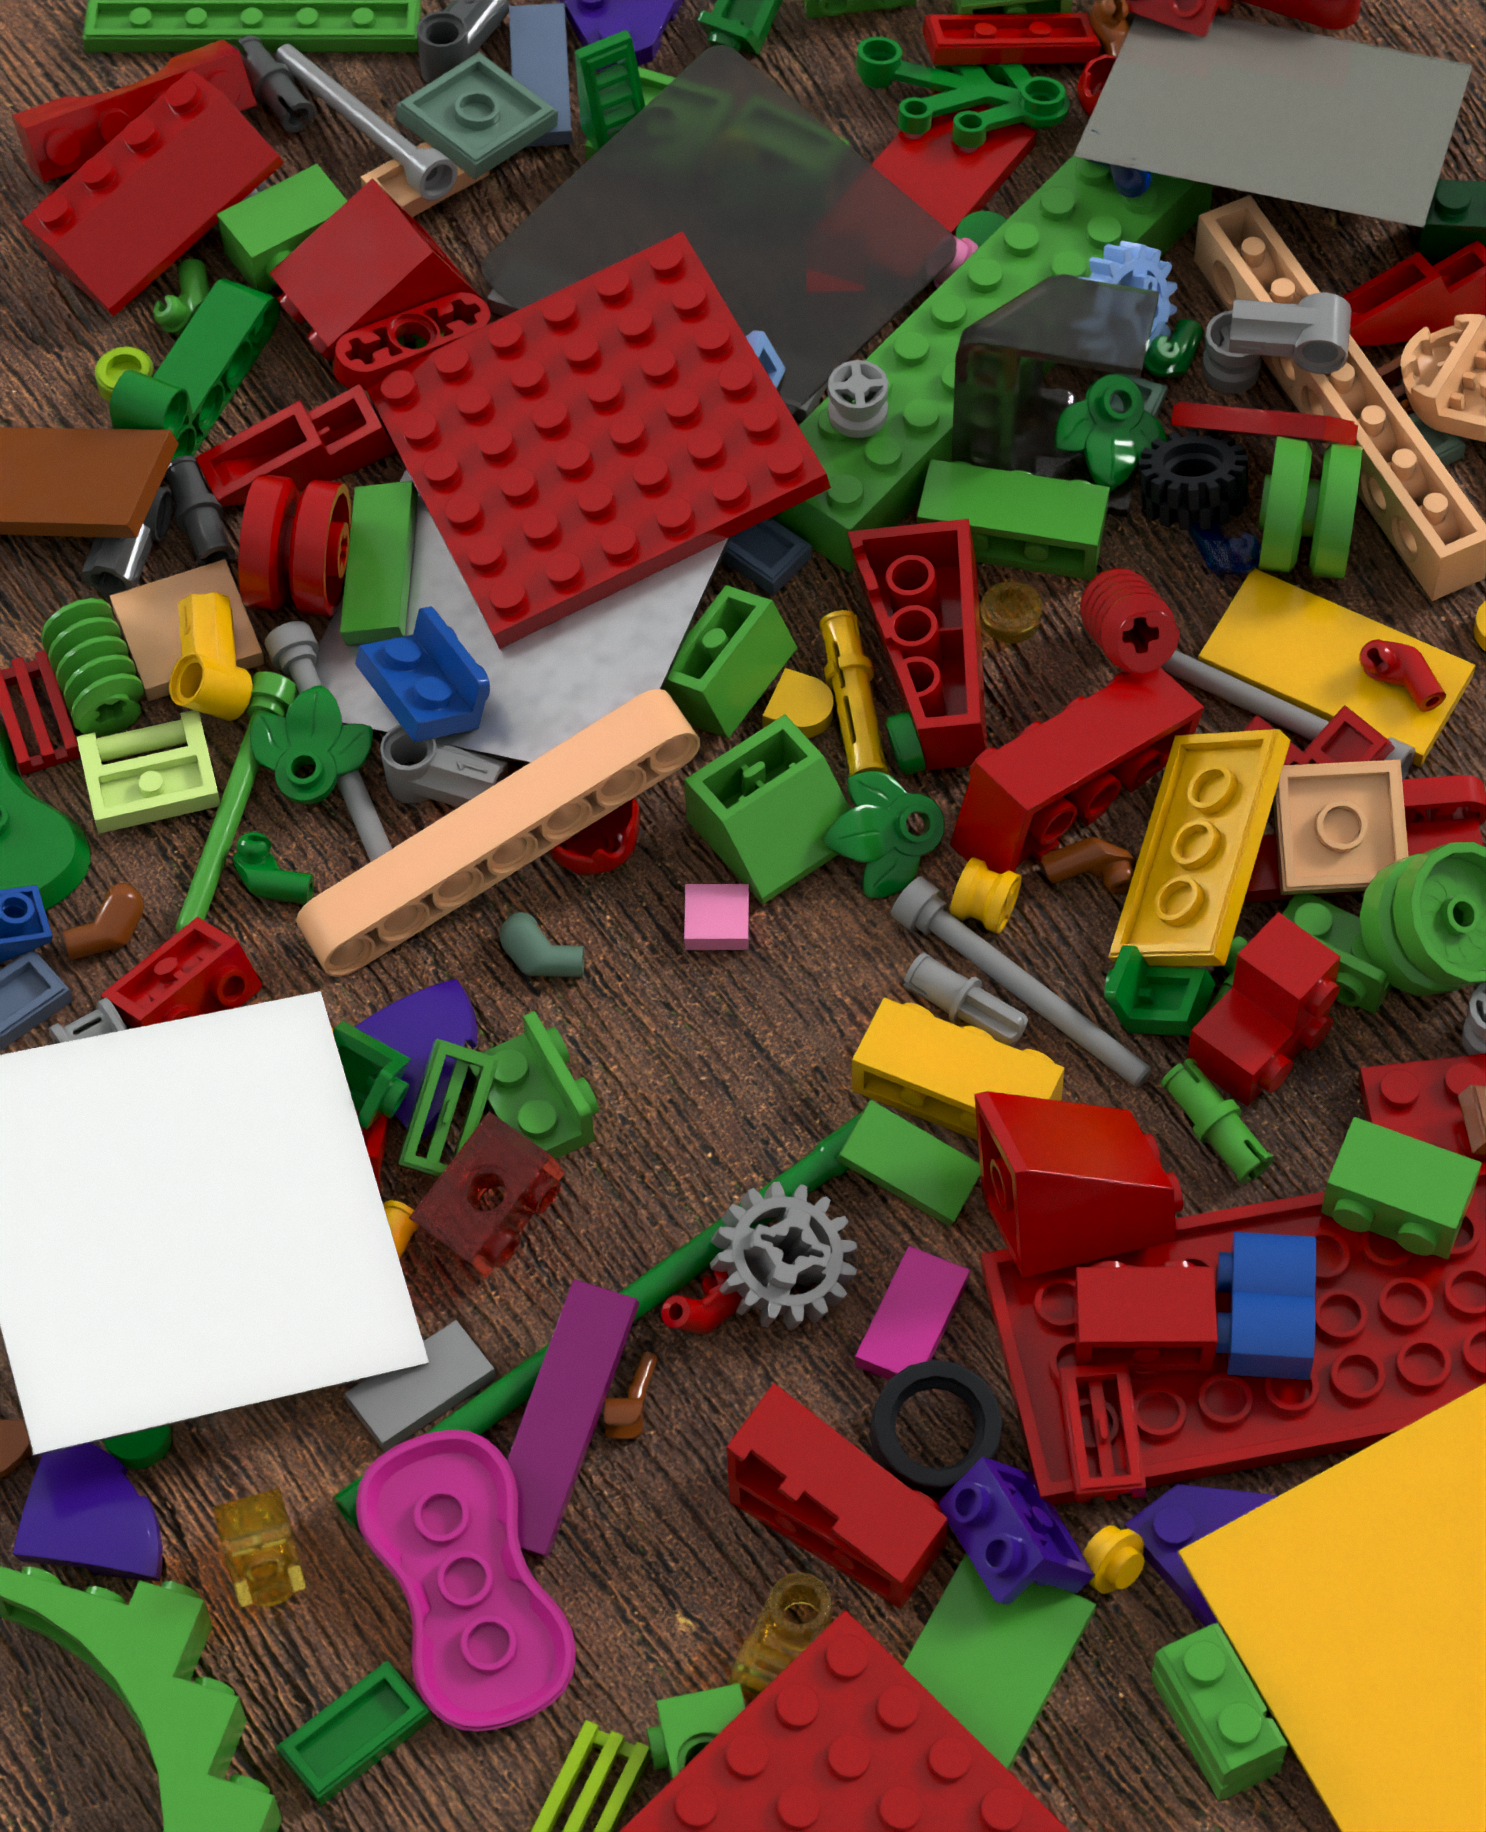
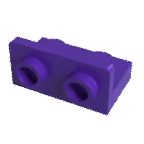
M981 1457L939 1502V1507L948 1518L950 1526L995 1602L1004 1605L1011 1604L1031 1582L1039 1586L1048 1584L1077 1594L1095 1576L1051 1502L1044 1499L1040 1500L1032 1473Z

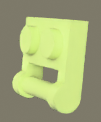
M192 710L180 713V720L96 738L95 733L77 736L98 834L219 807V794L199 711ZM187 743L188 745L106 765L102 764L105 761Z

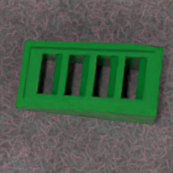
M627 30L621 31L575 51L581 130L597 154L607 156L647 139L649 136L648 117L633 40ZM617 62V64L614 66H611L597 73L594 72L597 69Z

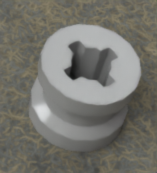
M862 360L845 362L836 367L828 380V418L831 426L839 433L848 437L863 438L874 435L883 428L888 416V379L885 372L878 365Z

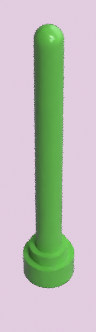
M258 672L252 677V696L247 709V714L251 719L176 923L177 933L196 917L205 921L260 767L250 744L249 732L252 719L258 712H267L286 717L288 707L299 695L297 685L285 676L273 672Z

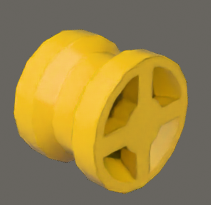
M974 857L971 858L963 869L951 901L950 914L961 921L969 918L982 921L987 931L1000 934L1006 926L1015 906L1021 886V875L1009 870L1002 874L996 873L988 869L985 861Z

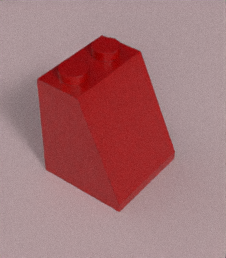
M373 178L269 273L283 290V293L277 299L278 302L300 325L307 320L313 330L306 337L329 362L334 359L338 340L346 333L456 292L471 293L483 299L425 228ZM411 333L403 334L405 345L416 340L412 339Z
M991 1091L974 1094L982 1198L1022 1278L1176 1241L1175 1212L1183 1210V1196L1179 1181L1174 1172H1164L1154 1136L1151 1133H1142L1130 1110Z

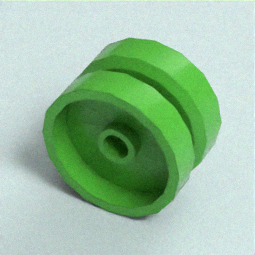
M1277 436L1272 474H1265L1258 530L1264 531L1258 569L1289 573L1297 563L1301 536L1312 537L1308 564L1314 577L1344 580L1357 500L1363 446L1331 443L1324 451L1320 480L1309 478L1312 448L1308 439Z
M1475 842L1448 843L1433 848L1424 854H1415L1399 859L1379 870L1365 890L1360 912L1363 944L1373 965L1387 974L1386 980L1393 987L1414 996H1436L1457 991L1464 986L1486 983V847Z

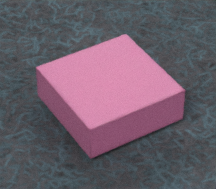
M685 884V950H749V884Z

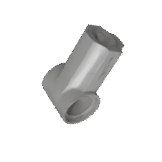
M1327 292L1308 295L1299 304L1234 299L1229 352L1290 357L1303 370L1316 374H1329L1338 371L1345 366L1348 358L1351 306L1344 298Z
M397 725L389 730L382 738L380 751L387 789L393 798L403 803L416 804L432 799L460 807L508 777V764L505 761L436 742L435 738L414 743L401 725ZM408 762H419L418 764L411 766L403 765Z

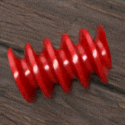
M1113 568L1101 572L1088 583L1081 596L1080 615L1086 630L1115 666L1126 672L1144 674L1160 668L1170 660L1178 646L1180 630L1175 624L1173 612L1142 575L1130 569Z

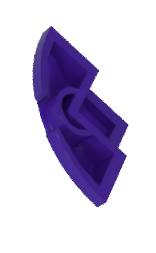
M457 979L439 983L408 995L379 1010L355 1026L358 1030L411 1058L401 1080L409 1084V1089L395 1113L406 1128L434 1040L441 1039L464 1047L466 1041L472 1049L477 1046L478 1033L474 1008L469 996ZM445 1057L419 1143L434 1130L455 1063L453 1058ZM465 1077V1079H464V1083H463V1086H462L460 1095H461V1093H462V1091H463V1089H464V1087H465V1085H466V1083H467V1080H468V1079H467L466 1077Z
M89 1442L44 1452L27 1496L13 1555L21 1562L83 1567L98 1576L160 1581L162 1571V1539L157 1516L151 1501L146 1496H139L130 1480L125 1476L128 1469L114 1456Z

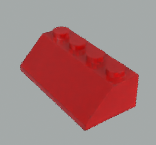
M191 69L179 81L172 84L141 115L131 121L122 132L94 157L87 160L56 191L45 198L21 223L50 264L114 317L218 223L217 213L243 201L284 162L220 90Z

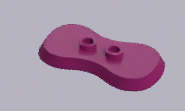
M446 1430L424 1434L405 1441L379 1456L367 1468L359 1483L356 1498L357 1520L366 1543L399 1582L408 1602L413 1631V1676L423 1701L446 1724L468 1731H485L506 1727L541 1712L560 1697L573 1676L576 1659L575 1641L571 1626L561 1608L539 1585L525 1563L518 1540L517 1486L513 1470L507 1459L486 1438L463 1430Z

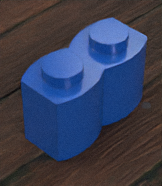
M1234 1232L1231 1251L1218 1252L1216 1292L1228 1293L1229 1313L1217 1312L1216 1314L1218 1338L1216 1353L1227 1354V1375L1310 1380L1315 1348V1237Z

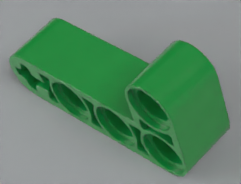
M225 278L218 280L153 377L132 369L126 370L119 377L114 386L109 405L113 429L170 430L179 443L172 460L181 456L193 457L272 337L280 315L278 298Z

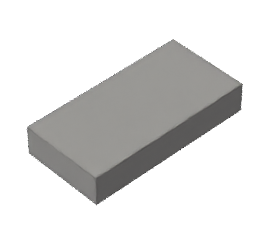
M457 1320L423 1341L429 1363L370 1376L345 1393L347 1404L384 1453L496 1379L494 1367Z

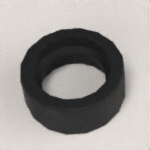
M930 1360L909 1365L887 1382L873 1408L869 1437L875 1460L881 1467L911 1490L919 1491L927 1496L940 1497L944 1496L981 1457L993 1459L1000 1445L1003 1421L997 1398L981 1376L959 1363ZM929 1389L949 1391L963 1399L972 1411L976 1425L974 1444L967 1456L956 1464L943 1468L922 1466L908 1458L899 1446L895 1432L897 1414L904 1402L917 1392Z

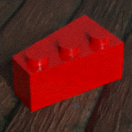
M775 1383L771 1385L726 1446L729 1502L899 1609L903 1608L946 1546L948 1518L943 1515L942 1509L934 1500L919 1491L908 1488Z

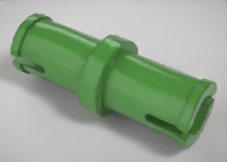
M1193 1058L1186 1059L1183 1065L1181 1063L1177 1064L1161 1080V1086L1171 1094L1195 1124L1192 1132L1201 1143L1209 1142L1242 1185L1249 1183L1251 1177L1255 1180L1271 1166L1274 1157L1265 1150L1239 1118L1242 1113L1240 1107L1233 1099L1225 1100L1199 1069L1197 1062Z

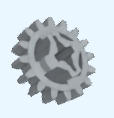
M773 1182L765 1191L764 1199L754 1188L748 1190L740 1200L742 1207L732 1204L721 1219L727 1227H719L712 1236L711 1243L725 1251L718 1253L711 1261V1270L727 1271L729 1276L719 1288V1291L722 1295L736 1291L741 1295L742 1300L736 1311L741 1316L750 1311L753 1306L760 1309L761 1326L766 1328L775 1320L777 1315H783L784 1323L788 1330L797 1328L803 1321L804 1313L813 1323L820 1321L828 1312L827 1305L836 1307L846 1296L847 1292L840 1284H848L856 1275L857 1269L843 1260L849 1258L855 1252L857 1242L841 1240L839 1232L849 1221L846 1216L837 1217L833 1220L828 1218L825 1213L829 1208L831 1200L826 1196L815 1205L807 1202V1186L802 1184L797 1187L790 1197L785 1196L780 1182ZM778 1217L777 1223L772 1227L758 1224L755 1229L749 1228L761 1219ZM777 1247H780V1248L786 1250V1251H785V1261H787V1262L790 1263V1264H787V1263H785V1262L782 1261V1259H783V1251L780 1250V1249L777 1248ZM812 1282L818 1283L817 1287L806 1293L790 1295L791 1288L796 1284L809 1287Z

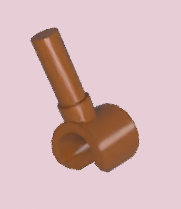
M651 1352L642 1353L633 1380L628 1388V1398L605 1399L604 1422L606 1424V1438L634 1439L642 1435L646 1390L658 1360L655 1354Z

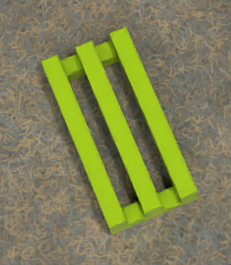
M585 1720L531 1832H553L594 1747L602 1751L562 1832H581L618 1757L627 1761L594 1830V1832H614L651 1756L650 1747L638 1741L636 1745L625 1741L624 1735L612 1730L610 1734L599 1730L598 1724Z

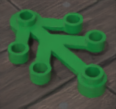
M886 37L864 39L857 47L856 72L866 86L886 88L896 80L943 92L925 98H906L900 102L897 125L903 132L918 135L926 133L930 130L932 118L986 103L997 105L998 107L979 113L975 111H962L956 114L953 119L952 140L961 147L976 148L985 143L987 131L1020 122H1025L1033 128H1049L1063 122L1069 114L1070 102L1065 95L1064 86L1059 81L1049 77H1032L1022 64H985L984 70L979 64L935 65L942 69H953L955 73L902 61L900 45ZM993 81L999 82V83H1006V82H1007V83L1010 85V87L1004 86V85H1000V84H996V83H994Z

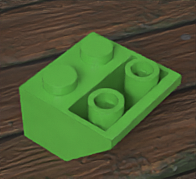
M786 714L684 779L686 820L741 882L749 884L750 892L762 905L839 855L826 847L823 843V838L835 820L851 808L825 757Z

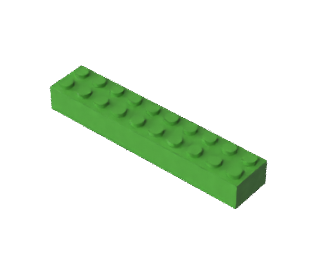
M1074 154L865 360L878 365L885 372L888 379V416L881 430L874 435L863 438L848 437L839 433L831 426L828 418L829 396L799 425L800 430L827 473L831 488L771 518L811 544L814 550L850 573L855 566L847 531L896 526L921 501L930 459L947 462L961 461L1083 337V334L1071 331V325L1080 318L1079 310L1072 308L1071 302L1080 298L1082 291H1084L1077 283L1078 278H1089L1092 274L1089 266L1090 258L1104 259V246L1107 244L1119 246L1121 241L1134 242L1161 251V258L1199 219V215L1204 214L1210 208L1213 184L1075 157Z

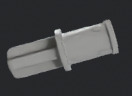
M925 952L921 953L914 960L906 973L903 987L947 1012L948 1020L954 1024H958L963 1020L974 1027L986 1031L995 1040L1006 1045H1015L1026 1029L1028 1023L1027 1016L981 989L982 981L974 976L968 979L961 974H957Z

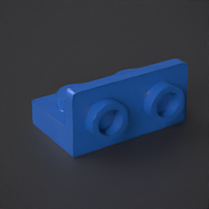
M432 606L419 609L413 635L359 645L355 665L414 743L479 729L485 702L490 694L489 678L484 668L476 663L458 640L455 631L447 626Z

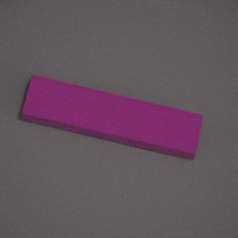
M573 1279L507 1459L513 1470L518 1492L517 1529L521 1551L547 1560L639 1307L636 1298Z

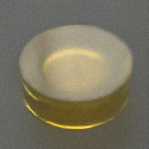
M1005 581L992 586L984 594L981 602V624L985 632L993 639L1004 643H1020L1034 636L1039 630L1042 619V601L1039 594L1029 585L1017 581Z

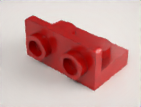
M196 917L100 995L102 999L107 997L125 1023L133 1028L238 1008L261 990L262 983L239 941L201 918Z

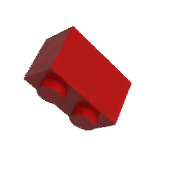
M1102 1261L1090 1267L1076 1268L1073 1296L1076 1366L1128 1361L1129 1371L1213 1370L1218 1342L1213 1267H1196L1187 1261H1169L1160 1264L1158 1267H1128L1126 1264L1117 1261Z

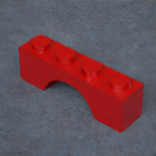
M220 40L170 58L168 64L161 70L128 86L90 96H64L11 115L30 169L43 182L79 170L87 160L94 157L122 132L131 121L141 115L172 84L179 81L191 69L220 90L239 111L256 106L257 104L240 52L225 40Z

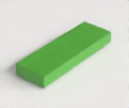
M413 481L355 487L340 634L346 645L372 643L405 636L418 504V491Z

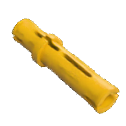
M848 610L828 613L819 622L828 661L824 668L826 684L829 688L833 689L840 730L847 756L849 777L868 771H878L889 775L871 692L870 681L874 677L872 661L863 652L858 616L853 615V612Z

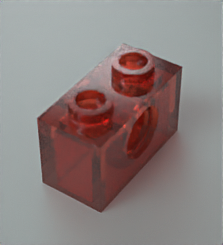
M488 1112L409 1219L427 1237L486 1278L494 1267H502L515 1254L521 1242V1235L519 1233L534 1213H543L554 1202L561 1188L559 1180L565 1172L548 1152L494 1114ZM493 1187H506L505 1198L497 1208L490 1211H480V1200L485 1192Z

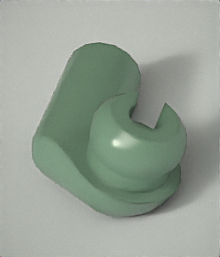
M517 912L508 916L500 927L499 937L502 948L522 973L528 976L583 978L585 964L584 946L551 945L538 928L535 918L524 912Z

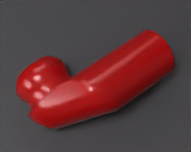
M714 1271L716 1278L704 1277L702 1290L706 1296L700 1300L679 1295L669 1297L662 1306L661 1312L665 1325L669 1328L705 1335L734 1315L742 1300L741 1295L737 1291L722 1295L719 1291V1288L729 1278L727 1271Z

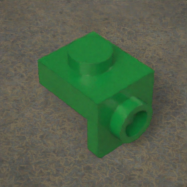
M717 0L712 12L702 10L697 21L709 36L707 42L713 47L731 55H738L740 49L759 55L783 0Z
M1123 945L1114 968L1106 976L1104 997L1127 1033L1190 1036L1191 1030L1204 1016L1215 982L1206 968L1149 966L1136 946Z
M342 1021L334 1028L333 1035L354 1107L360 1111L358 1115L360 1127L367 1130L382 1115L391 1119L398 1110L409 1089V1084L401 1080L411 1058Z

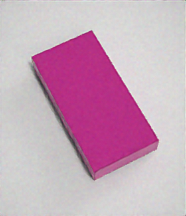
M908 1246L855 1355V1367L890 1380L909 1365L932 1360L968 1285L970 1270Z

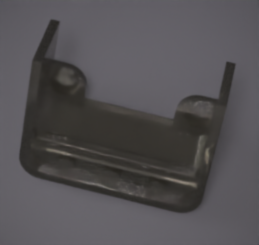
M1062 274L1045 278L964 329L955 357L952 461H963L973 466L1004 471L1020 470L1036 476L1061 480H1084L1096 485L1090 474L1084 451L1064 452L1055 448L1054 438L1058 418L1066 407L1080 402V400L1064 389L1042 388L1043 360L1141 377L1158 304L1159 291L1080 279L1072 275ZM1136 465V468L1127 480L1112 491H1109L1107 514L1127 518L1139 468L1138 465Z

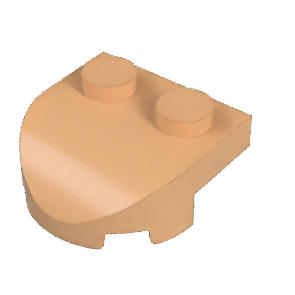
M1479 314L1457 315L1454 318L1453 326L1440 329L1432 334L1427 327H1424L1410 339L1401 356V371L1405 391L1413 411L1423 423L1434 430L1486 442V316Z

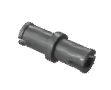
M253 35L239 39L238 42L247 51L249 56L245 58L235 45L233 47L240 52L254 98L258 103L269 106L286 131L298 132L306 128L295 114V111L298 109L304 118L311 123L315 110L312 104L295 87L294 76L285 64L276 62L258 37Z
M181 456L171 460L164 480L168 484L176 504L174 518L177 526L181 531L188 534L197 557L198 566L201 567L226 559L227 564L230 565L234 560L235 550L230 544L221 522L223 508L215 495L210 494L196 458Z

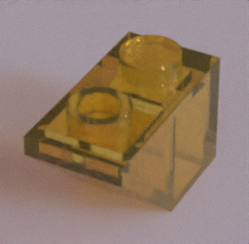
M280 1488L213 1506L221 1548L239 1607L251 1604L257 1607L274 1606L288 1600L293 1595V1592L307 1589Z

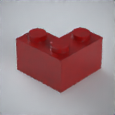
M1278 912L1237 954L1232 988L1191 1030L1187 1059L1193 1058L1205 1076L1247 1107L1264 1089L1269 1093L1274 1092L1289 1075L1293 1067V1061L1291 1060L1304 1046L1309 1050L1316 1048L1326 1037L1333 1025L1334 1019L1329 1014L1331 1005L1340 991V986L1336 984L1341 956Z

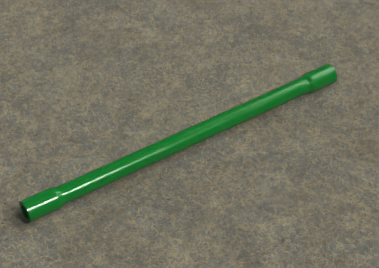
M862 1111L821 1140L811 1153L758 1190L763 1199L765 1191L773 1182H780L787 1197H790L800 1184L807 1186V1194L809 1195L831 1178L840 1176L850 1168L835 1159ZM778 1217L761 1219L749 1228L755 1229L758 1224L767 1226ZM721 1218L618 1292L638 1300L639 1307L633 1323L711 1267L710 1263L715 1256L725 1251L711 1243L712 1236L719 1227H727ZM550 1343L425 1434L446 1430H463L481 1435L530 1399ZM363 1475L332 1496L334 1504L341 1515L355 1530L359 1529L356 1498Z

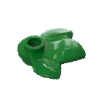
M1110 374L1099 378L1089 387L1085 400L1064 409L1057 420L1054 443L1055 448L1060 451H1084L1090 474L1096 485L1110 487L1109 491H1112L1128 479L1136 465L1139 466L1141 452L1145 447L1151 449V442L1157 438L1167 442L1162 424L1144 410V401L1138 386L1131 379L1123 375ZM1112 393L1117 394L1122 400V413H1117L1111 408L1109 400Z
M321 685L309 688L299 694L288 707L286 717L267 712L256 713L252 719L249 732L251 749L256 761L266 769L275 772L276 784L284 797L294 803L305 805L323 801L334 789L338 777L358 770L369 757L373 742V729L371 726L353 723L342 724V715L337 700L329 690ZM305 765H314L316 767L314 773L307 778L295 776L296 771Z
M868 771L855 774L846 780L847 789L855 807L847 810L835 820L824 836L823 843L826 847L845 858L860 863L866 862L862 880L864 896L866 898H882L906 888L914 880L921 855L935 849L943 837L945 829L944 816L938 804L930 797L919 793L907 794L903 787L886 773ZM911 813H916L923 819L924 829L919 836L912 835L907 829L906 820Z

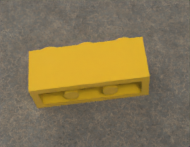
M884 997L852 1059V1091L978 1141L974 1094L991 1091L1061 1101L1065 1067L1055 1064L1050 1057L1032 1049L1021 1051L998 1042L980 1028L974 1026L960 1027L936 1018L928 1009L918 1004H900Z

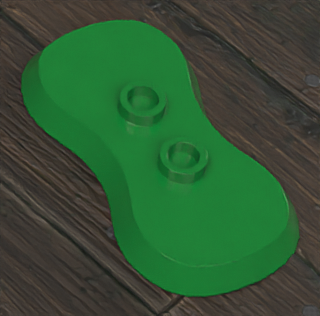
M0 724V890L38 885L46 911L69 896L83 881L91 862L90 846L83 829L76 821L38 798L23 782L16 768L10 739Z

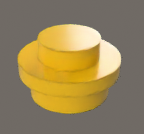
M1114 1525L1107 1526L1096 1533L1083 1551L1084 1558L1095 1574L1089 1581V1584L1103 1594L1130 1586L1138 1578L1144 1566L1143 1538L1131 1529L1120 1530Z

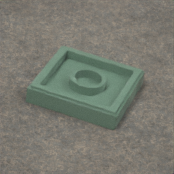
M478 52L396 104V119L433 148L442 152L459 168L476 180L555 128L558 123V111Z

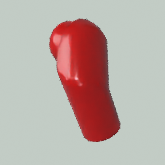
M1380 639L1369 641L1362 647L1359 661L1364 672L1377 681L1405 687L1420 711L1433 710L1445 700V691L1422 654L1415 647L1396 642L1382 641Z

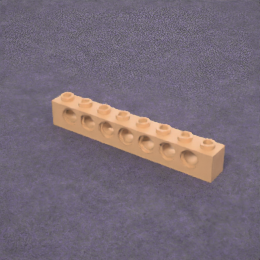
M1251 195L1199 215L1194 261L1229 311L1233 310L1234 299L1299 304L1306 296L1320 293ZM1349 336L1348 358L1345 366L1329 374L1307 372L1300 368L1294 362V359L1290 357L1261 355L1300 413L1336 417L1355 421L1354 424L1358 425L1355 446H1363L1357 495L1430 599L1434 601L1485 579V522L1352 336ZM1322 443L1323 446L1325 447V449H1327L1328 446L1330 445V444Z

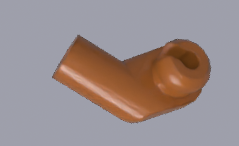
M1100 0L1092 6L1090 23L1106 55L1119 57L1130 33V25L1126 19L1129 8L1125 0Z

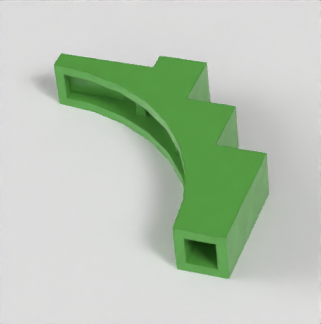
M0 1566V1617L50 1638L89 1665L125 1703L149 1744L158 1771L164 1822L163 1832L278 1831L282 1817L275 1796L269 1794L270 1789L266 1785L243 1775H231L229 1781L224 1780L247 1723L239 1696H235V1691L231 1687L212 1678L197 1677L194 1683L190 1682L213 1627L205 1601L201 1599V1596L195 1590L173 1581H164L161 1586L139 1580L129 1605H126L125 1600L121 1596L105 1588L89 1586L86 1592L61 1585V1581L56 1576L36 1567L26 1566L21 1572Z

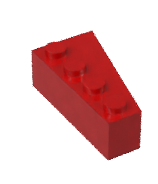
M969 519L847 531L856 574L904 709L909 712L924 756L926 770L971 766L974 760L987 749L977 561Z
M1161 667L1144 674L1126 671L1119 673L1102 690L1088 698L1084 696L1077 697L1060 714L1044 723L1037 721L1030 724L1016 739L998 749L990 747L974 760L969 769L971 777L950 846L967 862L973 857L985 861L989 870L999 874L1008 870L1016 873V866L1031 855L1041 863L1042 855L1059 849L1060 842L1057 839L1076 820L1080 819L1086 826H1089L1105 814L1106 809L1119 794L1121 786L1131 794L1165 768L1175 736L1195 734L1204 706Z

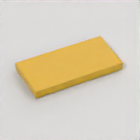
M1252 568L1198 656V661L1329 722L1346 705L1387 739L1393 737L1414 747L1415 755L1412 764L1420 768L1473 678L1475 664L1256 568ZM1377 639L1415 647L1422 654L1445 691V700L1433 710L1420 711L1405 687L1377 681L1364 672L1359 661L1362 647L1367 642Z
M1280 729L1175 736L1108 958L1116 963L1121 947L1125 945L1136 946L1149 966H1225L1291 741Z

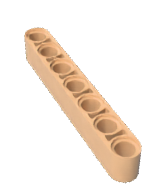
M661 689L648 690L312 898L299 911L296 919L297 926L325 973L334 977L349 975L684 767L697 754L700 747V738L670 694Z

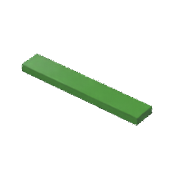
M87 0L83 43L85 52H189L214 42L225 40L231 46L235 45L241 52H247L238 40L245 36L254 35L261 40L268 52H277L285 44L292 45L299 52H419L417 25L422 17L421 0Z

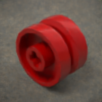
M260 474L254 478L248 491L239 541V589L242 603L246 608L278 611L284 606L291 594L292 600L301 614L331 617L336 613L345 586L351 530V502L349 489L345 483L313 480L306 486L300 496L295 483L290 477Z

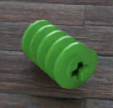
M96 598L77 600L63 606L44 623L40 638L43 648L48 654L51 668L56 673L58 686L63 691L66 706L71 711L75 728L84 735L95 733L96 737L124 731L137 723L141 715V705L137 702L140 701L144 689L141 679L135 676L136 669L133 660L127 657L129 654L125 641L120 638L119 625L112 620L113 612L110 604L103 599Z

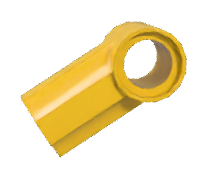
M217 592L190 594L178 602L182 657L177 661L170 676V697L177 705L227 721L236 720L249 705L253 683L248 671L236 666L233 614L230 597Z

